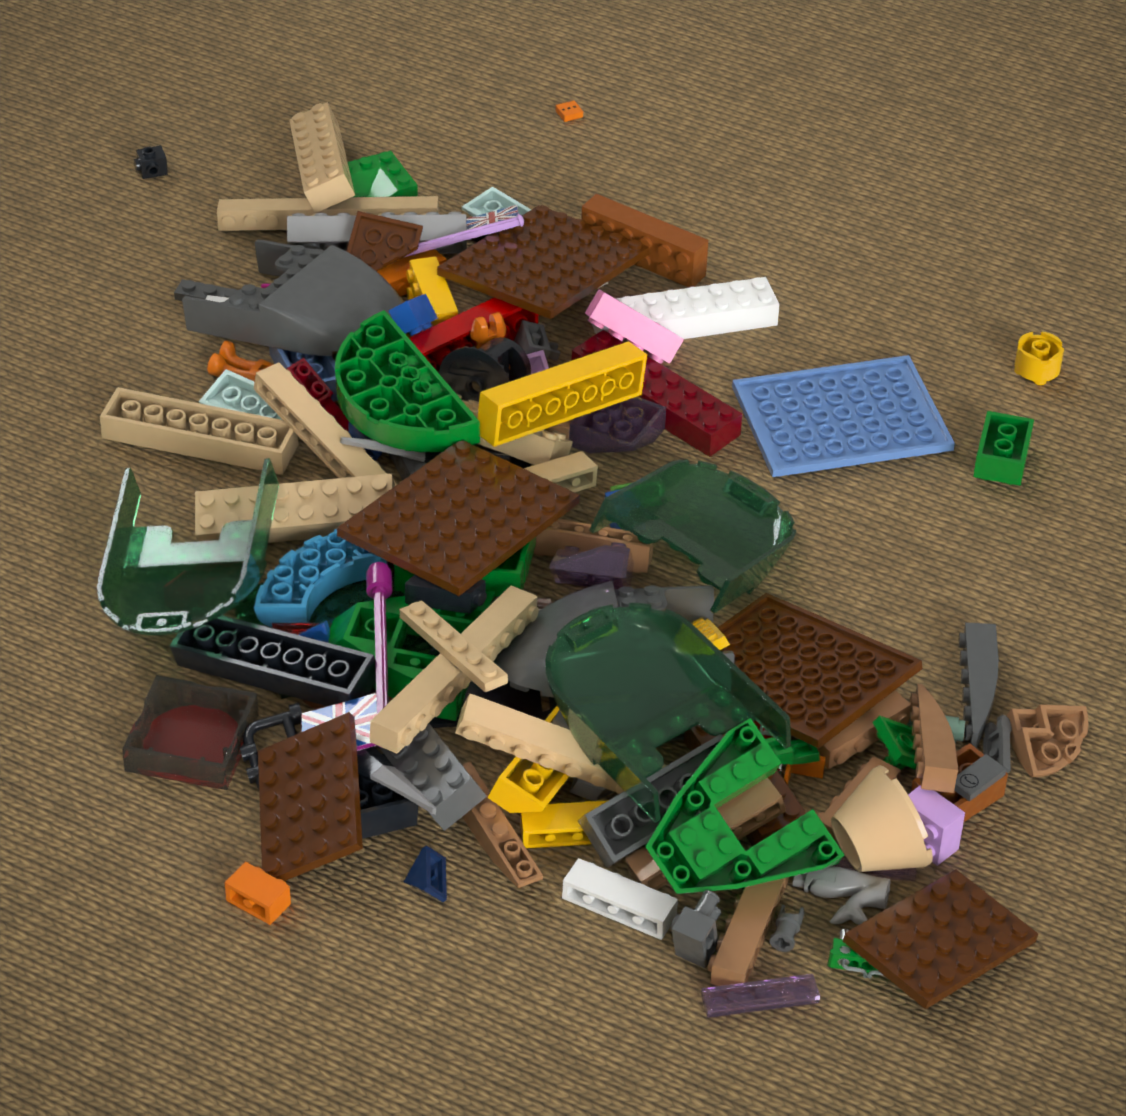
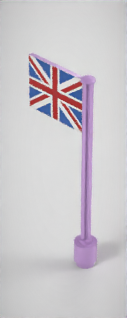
M517 205L466 219L467 230L419 243L418 250L407 256L521 225L522 227L524 219L519 214Z

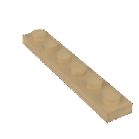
M423 601L414 602L400 609V618L484 692L508 683L507 673Z

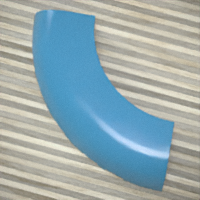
M334 529V532L324 537L321 535L315 536L305 541L303 547L296 551L291 550L279 560V565L267 573V579L263 585H260L254 606L256 616L264 625L271 628L307 630L312 613L328 595L346 585L366 580V572L372 563L383 562L388 565V561L338 537L337 529Z

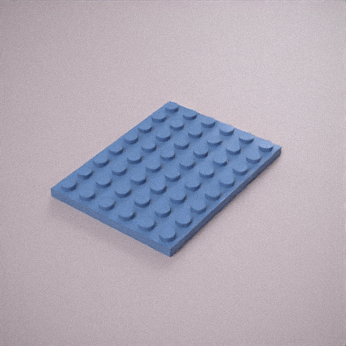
M909 355L732 381L733 391L772 477L954 451L955 442Z

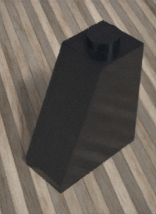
M414 575L405 582V603L408 605L423 601L433 609L471 614L476 608L484 604L487 597L486 581L483 579L479 580L460 596L417 575Z

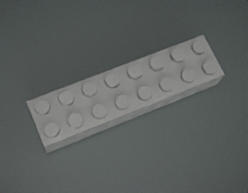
M385 212L379 215L422 225L423 232L420 243L467 230L466 214L461 212H449L444 215H439L438 212H428L426 215H417L415 212L395 215L392 212ZM295 213L292 216H287L288 245H302L304 248L322 249L323 251L333 245L347 251L356 215L338 213L337 216H328L326 213H316L314 216H305L303 213ZM467 240L439 247L435 250L440 254L461 253L466 250Z

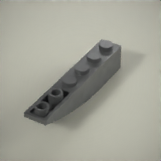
M965 622L964 633H959L958 647L963 648V651H960V666H964V669L961 670V684H965L962 690V703H967V706H964L963 720L968 721V725H965V740H969V743L977 748L991 715L998 679L996 624Z

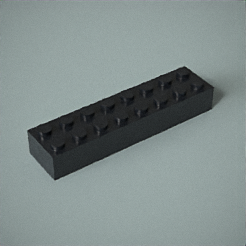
M194 608L170 644V649L177 666L324 706H331L367 696L376 683V660L373 654Z

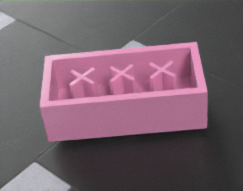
M600 289L585 312L589 316L588 321L600 329H603L604 326L608 327V333L623 341L624 337L627 338L630 343L643 351L645 349L649 351L647 355L660 364L663 361L670 364L684 340Z

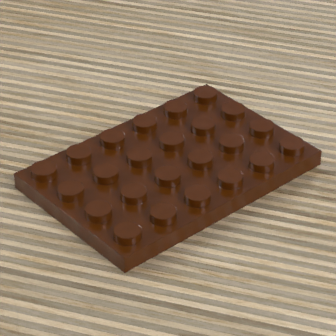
M350 712L258 751L262 869L267 874L286 881L363 849L355 717Z
M955 869L845 933L843 942L926 1010L1035 943L1038 933Z

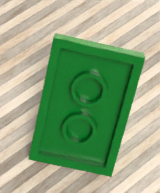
M879 715L872 723L878 731L877 737L889 750L888 756L882 761L900 769L901 772L906 766L916 770L917 764L914 763L915 750L913 749L914 736H912V727Z

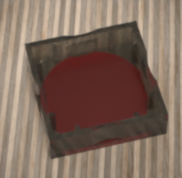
M156 675L144 701L143 711L134 723L122 749L125 772L228 790L242 756L239 747L244 745V731L250 723L257 721L259 716L257 693L226 687L204 686L192 681Z

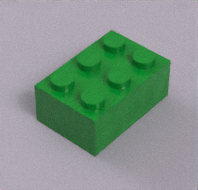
M987 411L973 477L1021 486L1034 419Z

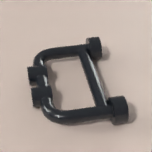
M299 702L288 705L290 711L250 723L244 731V745L239 748L243 761H249L251 766L246 769L250 784L256 783L258 790V751L254 742V734L260 730L283 724L287 738L296 735L295 725L302 724V711Z

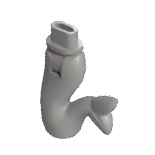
M830 866L821 870L795 875L793 879V886L804 888V892L807 893L810 890L812 894L818 897L839 898L851 896L845 905L840 907L830 920L831 924H842L849 920L858 925L868 920L862 908L875 907L885 909L890 893V879L841 867Z

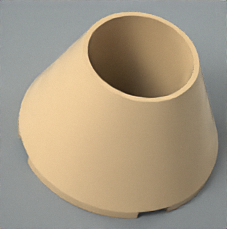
M881 765L874 767L831 818V826L835 838L849 863L858 872L926 867L932 863L933 854L931 848L926 850L924 839L928 837L924 824L903 786L897 778L891 781L886 775L889 770Z

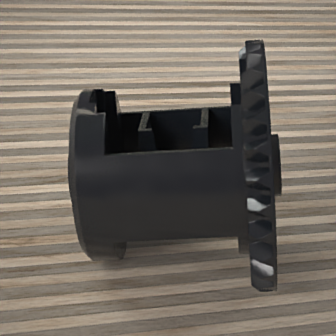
M498 337L489 340L479 349L475 346H465L450 352L442 361L439 374L456 394L462 396L461 400L479 402L481 391L531 375V364L525 351L516 342ZM472 381L479 384L480 392L474 390Z

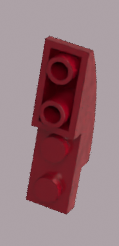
M305 358L287 367L286 369L306 388L307 392L320 402L321 406L335 418L336 422L344 430L348 431L349 421L331 399L333 392Z

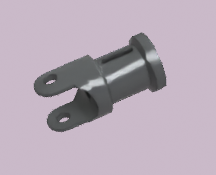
M782 905L776 919V931L770 937V944L776 950L789 952L794 948V937L800 931L804 917L803 907L800 908L798 914L785 913V905Z

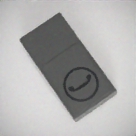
M985 754L957 775L954 791L970 802L1004 777L1006 768Z

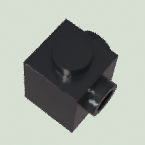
M161 145L136 150L137 158L134 159V167L136 172H140L142 179L168 175L167 158Z

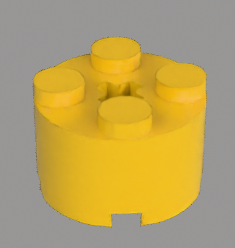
M1033 332L1024 334L1018 341L1014 372L1033 381L1036 385H1044L1047 381L1056 378L1061 370L1064 353L1062 341L1057 336L1047 332H1041V335H1033Z

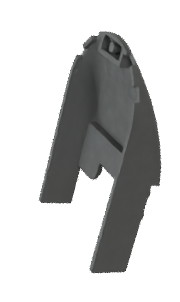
M260 239L255 241L258 271L262 274L279 277L268 287L260 288L252 284L244 285L242 289L224 302H215L190 296L182 298L188 331L319 356H332L333 351L339 350L350 332L354 333L359 329L360 323L383 310L391 317L388 310L404 303L396 290L376 270L345 250L331 245L323 251L322 249L304 248L302 245L293 246Z
M613 581L587 587L571 593L539 610L535 621L530 622L523 632L517 635L510 645L504 648L493 661L508 674V681H510L511 687L524 692H528L529 688L541 691V696L603 697L732 691L734 689L733 651L684 653L680 651L677 637L670 631L659 630L656 633H649L648 627L690 625L699 618L704 620L709 618L713 623L714 588L711 585L661 588L650 585L645 588L636 589L625 586L614 589Z

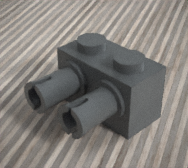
M705 890L695 909L685 906L680 915H675L670 926L673 934L672 942L674 943L675 955L705 969L709 964L711 955L716 952L718 942L716 921L721 915V910L716 907L720 898L712 891Z

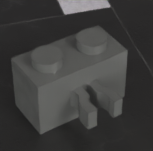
M522 320L514 342L526 354L543 350L546 360L549 358L558 361L561 354L557 350L558 344L548 342L544 325Z

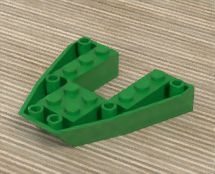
M486 591L487 597L484 604L476 608L471 614L431 609L461 634L495 601V591ZM405 596L385 599L388 696L395 698L437 657L402 650L407 634L420 636L400 618V609L409 606L405 603ZM374 600L356 603L335 618L330 626V639L328 643L373 654L375 657ZM468 687L462 689L456 695L454 701L448 703L437 717L456 721Z
M751 718L725 734L677 793L646 845V849L676 894L744 888L821 870L838 864L844 857V853L814 809L746 851L727 825L717 808L774 774L781 765L780 760Z

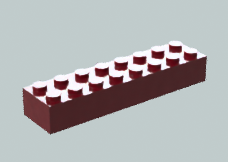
M602 330L572 349L571 361L625 342ZM648 356L642 395L621 402L709 457L741 435V412Z

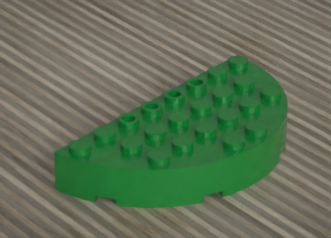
M385 310L360 323L359 329L354 333L350 332L336 356V391L343 414L356 429L381 444L405 451L443 452L459 441H466L472 445L480 443V421Z

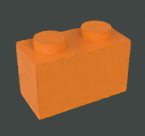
M246 861L225 881L226 901L269 925L291 905L290 886L285 881L267 874L262 868L255 867Z

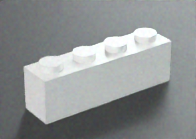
M579 858L563 879L562 899L660 940L663 939L669 930L672 920L677 914L678 899Z

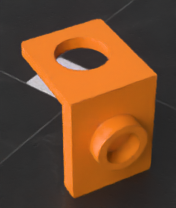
M820 756V761L812 763L787 764L784 781L787 785L789 784L791 773L822 779L826 757Z

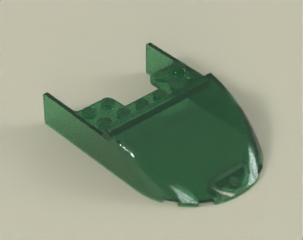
M270 458L264 459L252 520L232 521L225 524L221 529L219 540L172 543L174 533L169 526L134 527L141 492L131 467L125 468L97 583L99 602L106 616L113 623L127 631L142 635L180 633L222 616L239 605L252 593L261 580L267 566L265 555L279 489V483Z
M687 459L669 462L606 497L589 531L595 533L614 522L621 529L636 535L642 543L651 544L664 540L670 548L682 552L689 557L691 562L701 565L696 571L700 581L707 585H712L720 591L710 609L712 613H716L745 592L751 594L770 573L796 535V530L793 529L795 522L789 511H782L779 507L781 502L771 493L732 470L727 474L717 470L716 464L698 461L697 464H689L690 462Z
M629 603V607L613 608V604L599 607L583 613L567 623L557 633V639L552 646L549 645L545 658L546 678L556 704L573 737L592 764L598 763L655 823L660 821L659 795L657 789L646 778L661 770L664 765L662 755L655 749L658 746L696 725H699L709 735L718 736L726 734L729 730L749 718L756 720L785 749L791 746L789 715L692 623L671 610L666 609L663 612L652 609L651 604Z

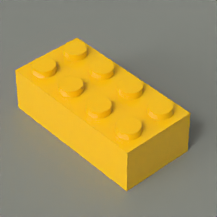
M436 256L410 260V269L406 270L407 280L410 283V287L407 288L408 300L423 294L427 295L438 319L431 322L432 327L458 315V309L445 278L437 275L439 262Z

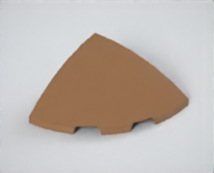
M1039 705L1036 709H1011L1005 715L1011 722L1010 743L1030 777L1048 776L1059 772L1060 769L1070 764L1082 750L1080 747L1083 738L1088 733L1086 706Z

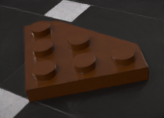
M357 211L347 252L361 259L374 270L379 271L418 250L423 226Z

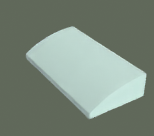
M491 187L462 206V210L473 217L517 205L521 216L531 209L494 187Z
M227 369L199 400L200 404L282 420L254 390V381Z

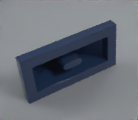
M427 845L424 846L406 876L404 883L441 902L446 901V858Z

